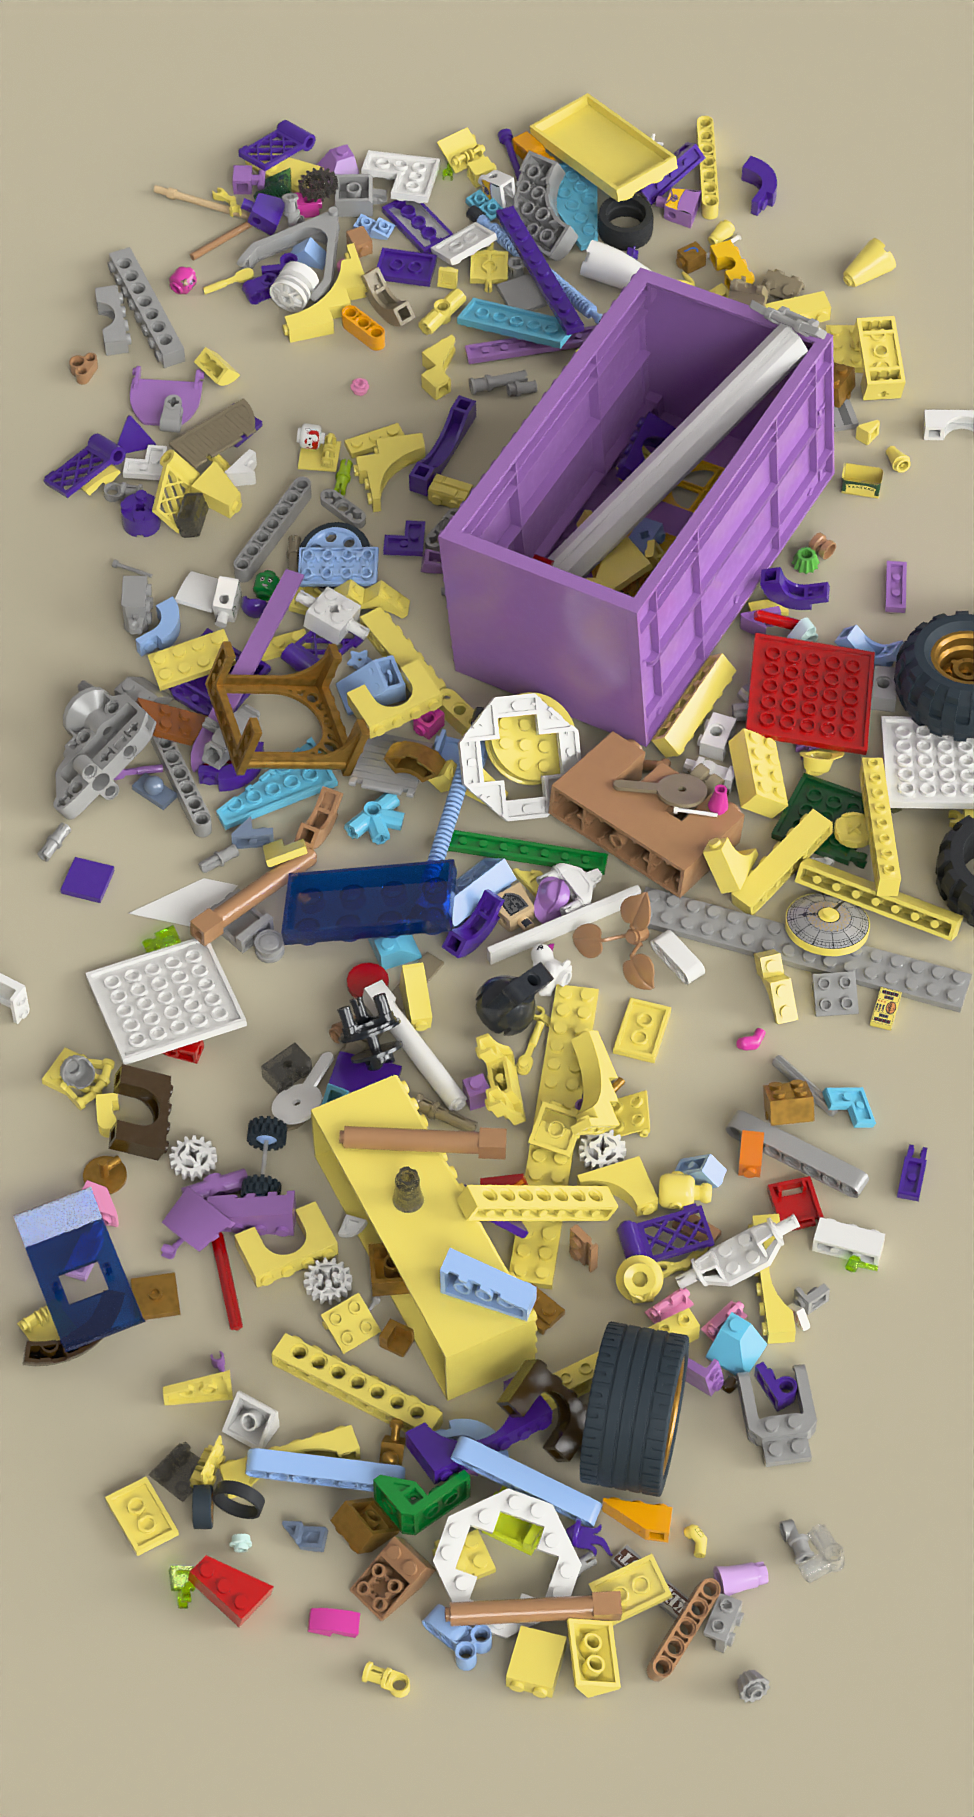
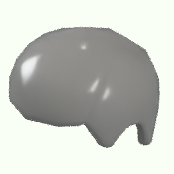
M73 1055L66 1058L60 1066V1076L67 1086L83 1089L89 1086L95 1079V1069L92 1063L84 1056Z

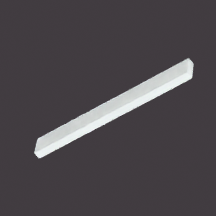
M635 885L491 945L487 948V960L492 965L538 944L573 931L583 924L592 923L620 911L621 904L626 898L641 894V889L638 885Z

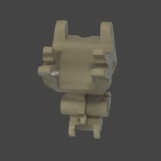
M742 276L741 279L731 280L728 298L746 305H750L751 301L754 300L765 306L769 296L771 281L767 280L763 285L754 286V284L746 283L745 276Z

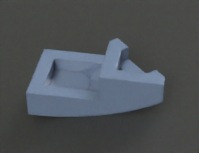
M282 1521V1525L301 1550L324 1552L328 1535L326 1527L304 1526L300 1521Z

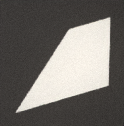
M203 878L129 914L190 926L192 919L213 905L220 903L238 885Z

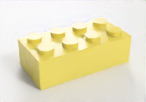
M743 728L728 741L740 806L746 810L773 819L788 806L776 742L771 738H765L756 732Z

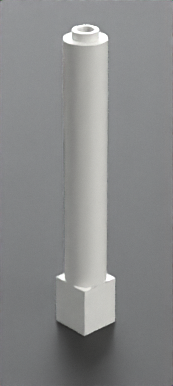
M383 980L364 988L363 1001L373 1016L378 1015L373 997L381 993L386 994L391 1011L393 1010L394 1016L401 1020L399 1025L389 1031L397 1041H402L403 1050L450 1111L462 1109L466 1104V1095L396 1005V997Z

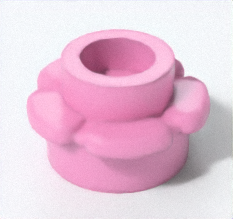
M357 378L352 381L350 388L355 395L362 396L367 393L369 384L366 379Z

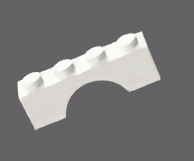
M924 410V440H944L949 432L956 429H968L974 432V410Z

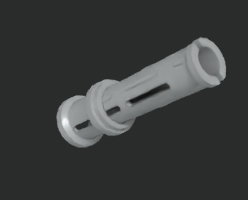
M523 370L492 377L485 375L477 379L469 378L470 392L472 395H475L476 392L486 390L490 392L493 388L513 384L514 381H519V383L527 382L528 378L525 377L527 372Z

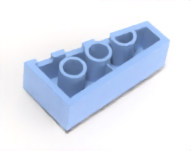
M449 1248L440 1269V1288L442 1294L518 1319L528 1320L537 1299V1287Z

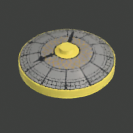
M820 892L804 895L791 903L785 916V929L790 939L806 951L823 956H841L850 954L864 945L869 935L870 921L862 907Z

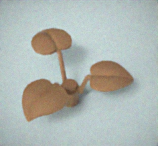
M648 892L630 896L622 902L620 907L621 917L626 923H630V929L626 933L601 938L602 932L600 927L592 923L583 924L574 931L572 936L573 942L578 951L587 958H595L601 954L603 950L601 942L626 938L627 942L636 945L630 954L631 960L623 963L624 976L636 988L643 990L655 988V972L651 959L645 954L635 955L637 950L643 946L642 942L649 938L647 927L650 923L651 907Z

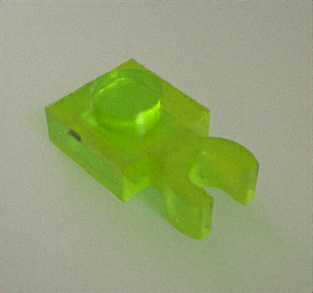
M171 925L154 933L156 938L145 939L142 942L146 953H150L181 943V940L174 925Z

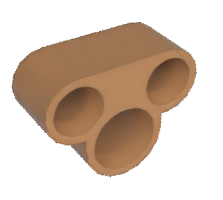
M87 353L84 356L75 355L69 360L71 374L76 376L77 383L81 385L87 384L98 369L97 355L94 353Z

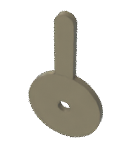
M688 774L668 775L661 779L659 783L615 780L613 782L615 790L657 794L664 803L678 808L697 806L707 796L705 783L699 778Z

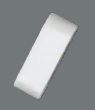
M671 930L663 932L650 941L653 951L684 984L688 985L705 974V968L700 960Z

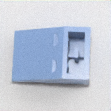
M393 655L375 659L336 683L347 715L354 714L348 706L347 692L364 684L373 698L383 706L406 700L405 683Z

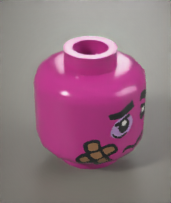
M178 267L169 277L170 288L179 295L189 293L197 283L195 271L190 267Z

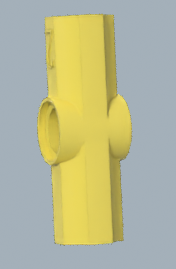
M453 289L444 299H439L434 303V308L419 322V328L424 334L429 335L442 324L449 323L451 315L466 302V296L460 289Z

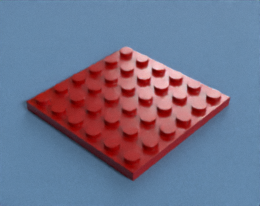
M755 633L745 729L756 732L765 738H771L774 741L866 755L868 750L875 652Z

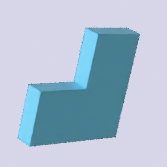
M863 1087L825 1088L822 1091L828 1110H848L854 1128H873L876 1124Z

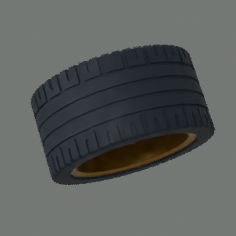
M613 1321L607 1324L597 1356L584 1424L580 1457V1481L582 1483L601 1485L607 1488L614 1487L618 1490H628L634 1493L642 1492V1494L656 1497L662 1495L672 1459L684 1394L689 1355V1337L687 1335L669 1333L663 1330L656 1331L652 1328H641L635 1325L628 1326L627 1324Z

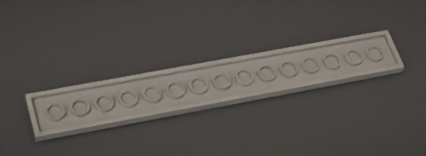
M646 887L644 892H648L651 907V918L647 927L649 929L660 932L671 930L679 937L753 957L755 953L775 949L781 954L782 965L815 974L855 971L856 985L878 991L882 987L902 992L901 997L961 1012L972 974L865 945L850 954L841 956L814 954L795 944L788 936L785 924L683 896L679 898L672 893Z

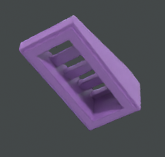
M425 549L421 572L443 574L440 553Z

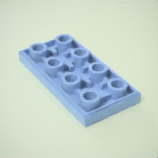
M299 547L298 573L304 574V579L299 587H338L350 579L360 586H372L378 581L379 548Z

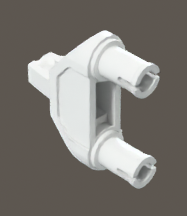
M559 863L554 865L551 871L538 876L536 881L539 886L544 878L550 876L564 880V883H566L570 890V897L573 902L560 907V913L563 916L591 904L593 888L601 881L602 873L598 868L586 872L580 867Z

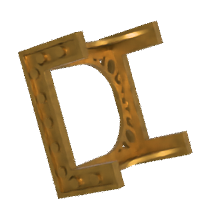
M223 641L205 685L236 775H244L247 769L341 770L343 776H351L360 754L363 753L366 741L370 737V730L367 728L364 719H356L347 737L346 728L340 718V711L337 710L335 698L329 688L332 679L335 677L336 670L342 662V655L337 645L328 644L323 657L318 662L297 673L288 675L229 674V671L236 656L231 642ZM227 693L277 694L299 701L317 717L322 729L320 742L315 747L301 752H255L262 736L258 718L249 717L241 736ZM314 696L316 702L308 701L307 697ZM324 745L332 746L334 751L328 750Z

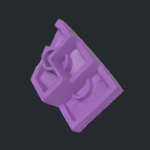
M187 1187L162 1221L166 1227L199 1252L211 1241L216 1240L219 1237V1232L226 1227L232 1228L235 1225L231 1219L189 1187Z

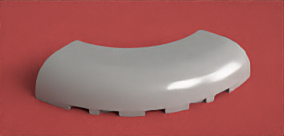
M529 151L519 170L521 172L519 180L515 184L517 189L516 196H514V208L541 253L555 261H560L570 252L579 237L570 225L560 219L557 210V194L566 173L558 162Z

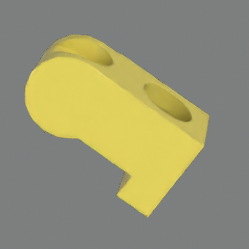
M96 1094L99 1133L103 1137L109 1138L110 1129L116 1122L114 1110H119L118 1094Z

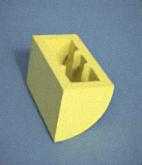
M207 347L203 349L194 361L216 384L221 386L234 382L240 376L218 353Z

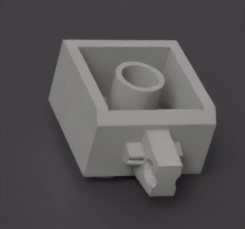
M335 175V207L338 208V217H359L361 213L367 217H373V205L387 203V190L373 189V177L371 175Z
M123 576L121 607L123 609L124 629L130 632V634L148 632V625L152 624V612H150L153 609V597H150L152 596V584H148L147 576Z

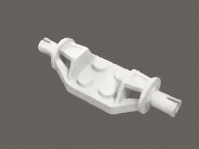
M794 1214L777 1224L769 1217L767 1222L753 1226L724 1241L698 1259L692 1258V1269L676 1276L675 1279L682 1289L698 1280L705 1287L708 1285L731 1287L769 1267L780 1247L784 1245L783 1235L799 1228L800 1224ZM774 1235V1241L765 1249L763 1242ZM716 1268V1270L719 1273L717 1275L706 1276L705 1272Z

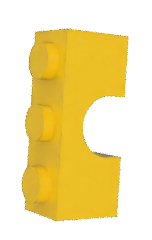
M731 240L710 245L709 259L715 270L727 269L724 277L725 287L730 290L731 280L741 279L742 276L746 277V283L753 284L755 281L754 275L751 271L749 272L745 259L741 258L738 247L734 246Z

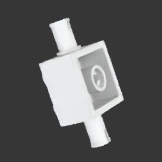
M328 586L317 598L303 590H300L297 594L295 601L309 608L306 611L303 626L336 645L342 641L349 631L362 640L368 636L370 629L357 622L361 605Z

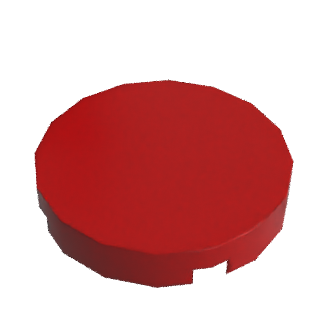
M370 962L361 963L353 967L348 973V991L354 998L363 996L364 988L380 980H383L386 986L389 987L388 973L378 964Z

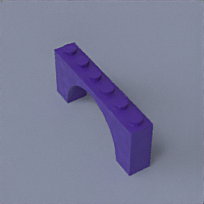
M513 1377L503 1382V1392ZM539 1395L524 1417L511 1418L508 1416L506 1422L499 1430L486 1438L475 1441L497 1452L504 1451L512 1444L520 1440H526L531 1434L548 1428L552 1424L553 1410L544 1398ZM425 1422L405 1432L406 1447L434 1485L441 1481H447L454 1473H459L464 1469L468 1470V1468L451 1459L458 1442L457 1440L441 1436L433 1431Z

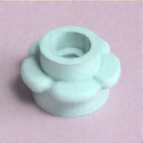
M233 1535L232 1542L229 1543L230 1547H233L235 1552H247L248 1548L252 1547L250 1535Z

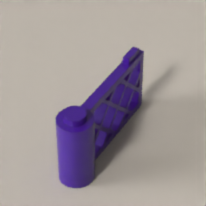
M283 120L277 125L275 131L249 146L245 145L238 150L240 158L267 171L301 150H311L316 138L301 127L288 120ZM261 146H270L267 148H259ZM259 153H270V155H259ZM272 153H282L281 155H272Z
M96 433L89 438L88 446L56 471L53 470L46 475L43 481L50 488L69 498L111 464H121L125 459L126 451L123 447ZM86 455H91L90 458L83 459ZM102 462L97 466H93L94 463ZM89 464V467L81 468V465ZM76 466V469L68 471L71 467ZM87 473L84 477H79L80 474ZM74 476V479L66 480V477ZM61 478V481L53 482L55 479ZM72 485L69 489H64V486Z
M310 630L295 644H289L282 652L281 659L297 672H300L320 660L318 655H324L326 649H317L316 643H327V645L333 643L325 638H316V633ZM353 634L355 636L353 639L343 638L339 643L342 645L339 652L343 655L350 648H357L364 640ZM304 643H313L314 649H306L302 645Z
M694 1203L683 1206L684 1210L640 1223L630 1220L622 1222L616 1231L625 1258L644 1255L658 1262L714 1246V1239L702 1205L697 1206ZM699 1213L701 1219L697 1225L687 1221L690 1215ZM675 1220L680 1223L676 1231L666 1227L669 1221ZM684 1225L694 1229L690 1237L680 1233ZM653 1226L659 1230L652 1237L646 1234L644 1229ZM662 1231L673 1235L669 1243L658 1239ZM699 1231L706 1234L708 1240L698 1242L694 1240V1237ZM676 1238L686 1241L684 1247L681 1248L674 1247L672 1244ZM655 1243L665 1247L662 1253L652 1254L651 1250Z

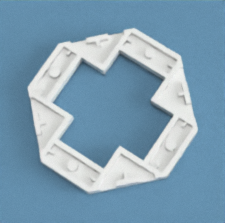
M535 693L492 698L458 742L462 785L506 822L548 817L550 815L548 810L552 785L581 760L578 730L565 721L552 707L545 704ZM535 714L537 735L556 733L560 774L541 776L543 797L506 801L504 780L484 782L480 741L500 739L498 718Z
M506 1489L448 1517L432 1563L443 1582L450 1601H473L470 1600L477 1577L455 1568L470 1526L492 1534L500 1512L544 1528L537 1550L558 1558L545 1597L571 1596L582 1564L553 1504L511 1489ZM522 1593L520 1599L534 1597ZM540 1622L489 1624L486 1626L491 1629L493 1635L507 1639L518 1633L520 1626L530 1628Z

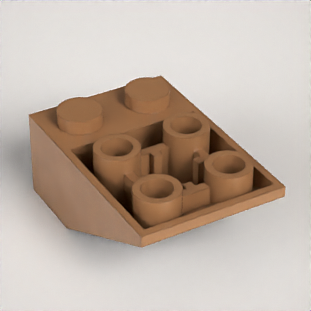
M394 1536L350 1588V1591L380 1621H384L422 1588L436 1569L405 1539Z

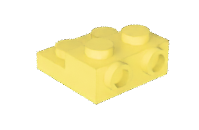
M550 1101V1103L543 1102L528 1143L570 1158L575 1143L580 1135H573L570 1127L577 1124L575 1116L580 1110L570 1108V1110L564 1109L562 1104L555 1101Z
M478 1529L468 1532L455 1568L476 1576V1580L496 1572V1567ZM440 1540L434 1542L433 1556H435Z

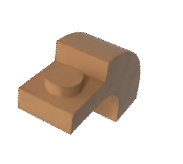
M323 786L311 816L306 822H301L294 842L304 839L306 847L318 848L326 840L338 817L337 810L343 793Z

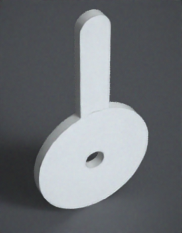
M325 1052L321 1055L303 1084L288 1087L277 1095L272 1103V1113L274 1117L278 1118V1121L283 1120L286 1124L302 1123L311 1118V1109L322 1105L323 1097L316 1086L334 1060L331 1052Z

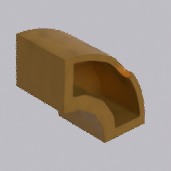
M411 741L393 743L383 758L395 774L408 773L417 777L422 783L437 777L446 763L438 751Z

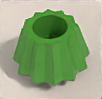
M811 547L798 550L792 561L794 569L798 570L799 573L805 574L813 573L814 570L818 569L817 565L820 563L815 550H812Z

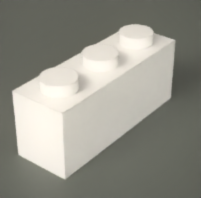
M820 1217L813 1240L812 1251L878 1267L885 1234L875 1229L868 1230L860 1228L855 1224H844L831 1218L825 1219Z

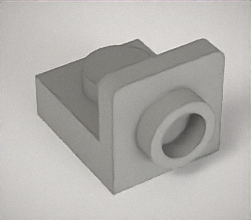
M822 1284L818 1288H812L806 1295L800 1287L794 1289V1303L804 1308L806 1314L809 1315L829 1301L830 1289L825 1284Z

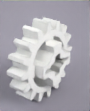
M611 1130L609 1133L586 1135V1139L581 1138L579 1154L580 1161H584V1167L591 1166L592 1171L624 1161L626 1148L625 1141H621V1135L613 1136L614 1130ZM602 1147L604 1148L603 1155H601Z
M193 1135L192 1140L185 1136L183 1143L178 1140L176 1141L177 1147L171 1148L172 1154H169L171 1169L175 1170L176 1176L182 1173L183 1180L187 1176L190 1177L191 1181H194L197 1176L202 1180L203 1174L208 1176L210 1175V1169L215 1170L216 1148L212 1147L211 1141L205 1143L203 1136L199 1140L196 1139V1135Z

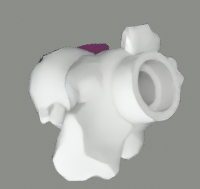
M554 943L548 945L538 944L531 951L533 967L542 962L555 978L538 992L540 996L550 997L552 991L556 990L557 984L564 987L570 982L572 977L571 961L567 959L562 963L554 958Z

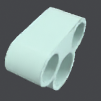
M809 618L801 619L787 636V638L816 642L819 637L816 633V627Z

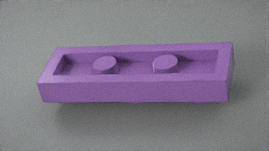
M887 561L885 612L905 613L907 562Z

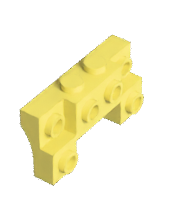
M489 1033L476 1037L477 1047H475L478 1058L483 1059L486 1063L487 1079L490 1084V1088L485 1090L487 1099H485L486 1108L489 1112L492 1111L497 1118L504 1116L505 1119H509L513 1125L525 1122V1112L513 1051L509 1046L497 1043Z

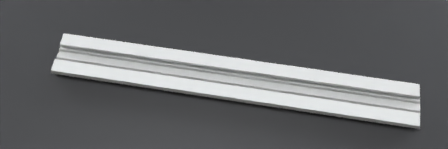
M780 323L548 557V559L554 560L553 566L585 578L802 361L808 350L800 336L791 327Z

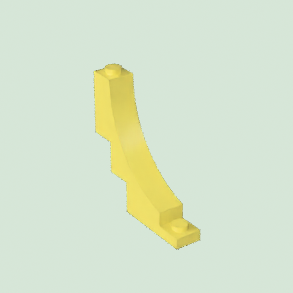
M354 243L346 245L347 253H344L345 260H341L339 276L331 290L311 307L285 316V324L282 325L284 336L288 335L290 343L334 334L333 319L342 317V309L345 306L351 305V300L367 297L365 293L368 291L361 278L364 271Z
M587 1028L579 1031L577 1037L571 1039L583 1080L582 1106L575 1116L577 1124L570 1127L573 1135H599L619 1126L611 1106L619 1101L610 1082L618 1077L598 1031H592Z

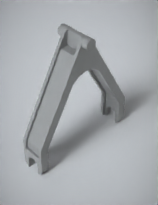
M332 206L328 212L252 243L240 256L237 265L241 266L240 270L245 268L253 269L259 261L290 249L311 237L314 241L321 242L327 246L324 279L310 296L311 300L317 303L331 290L334 284L340 231L338 208Z

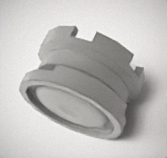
M264 930L257 934L254 943L257 958L265 963L279 961L285 951L283 936L275 930Z

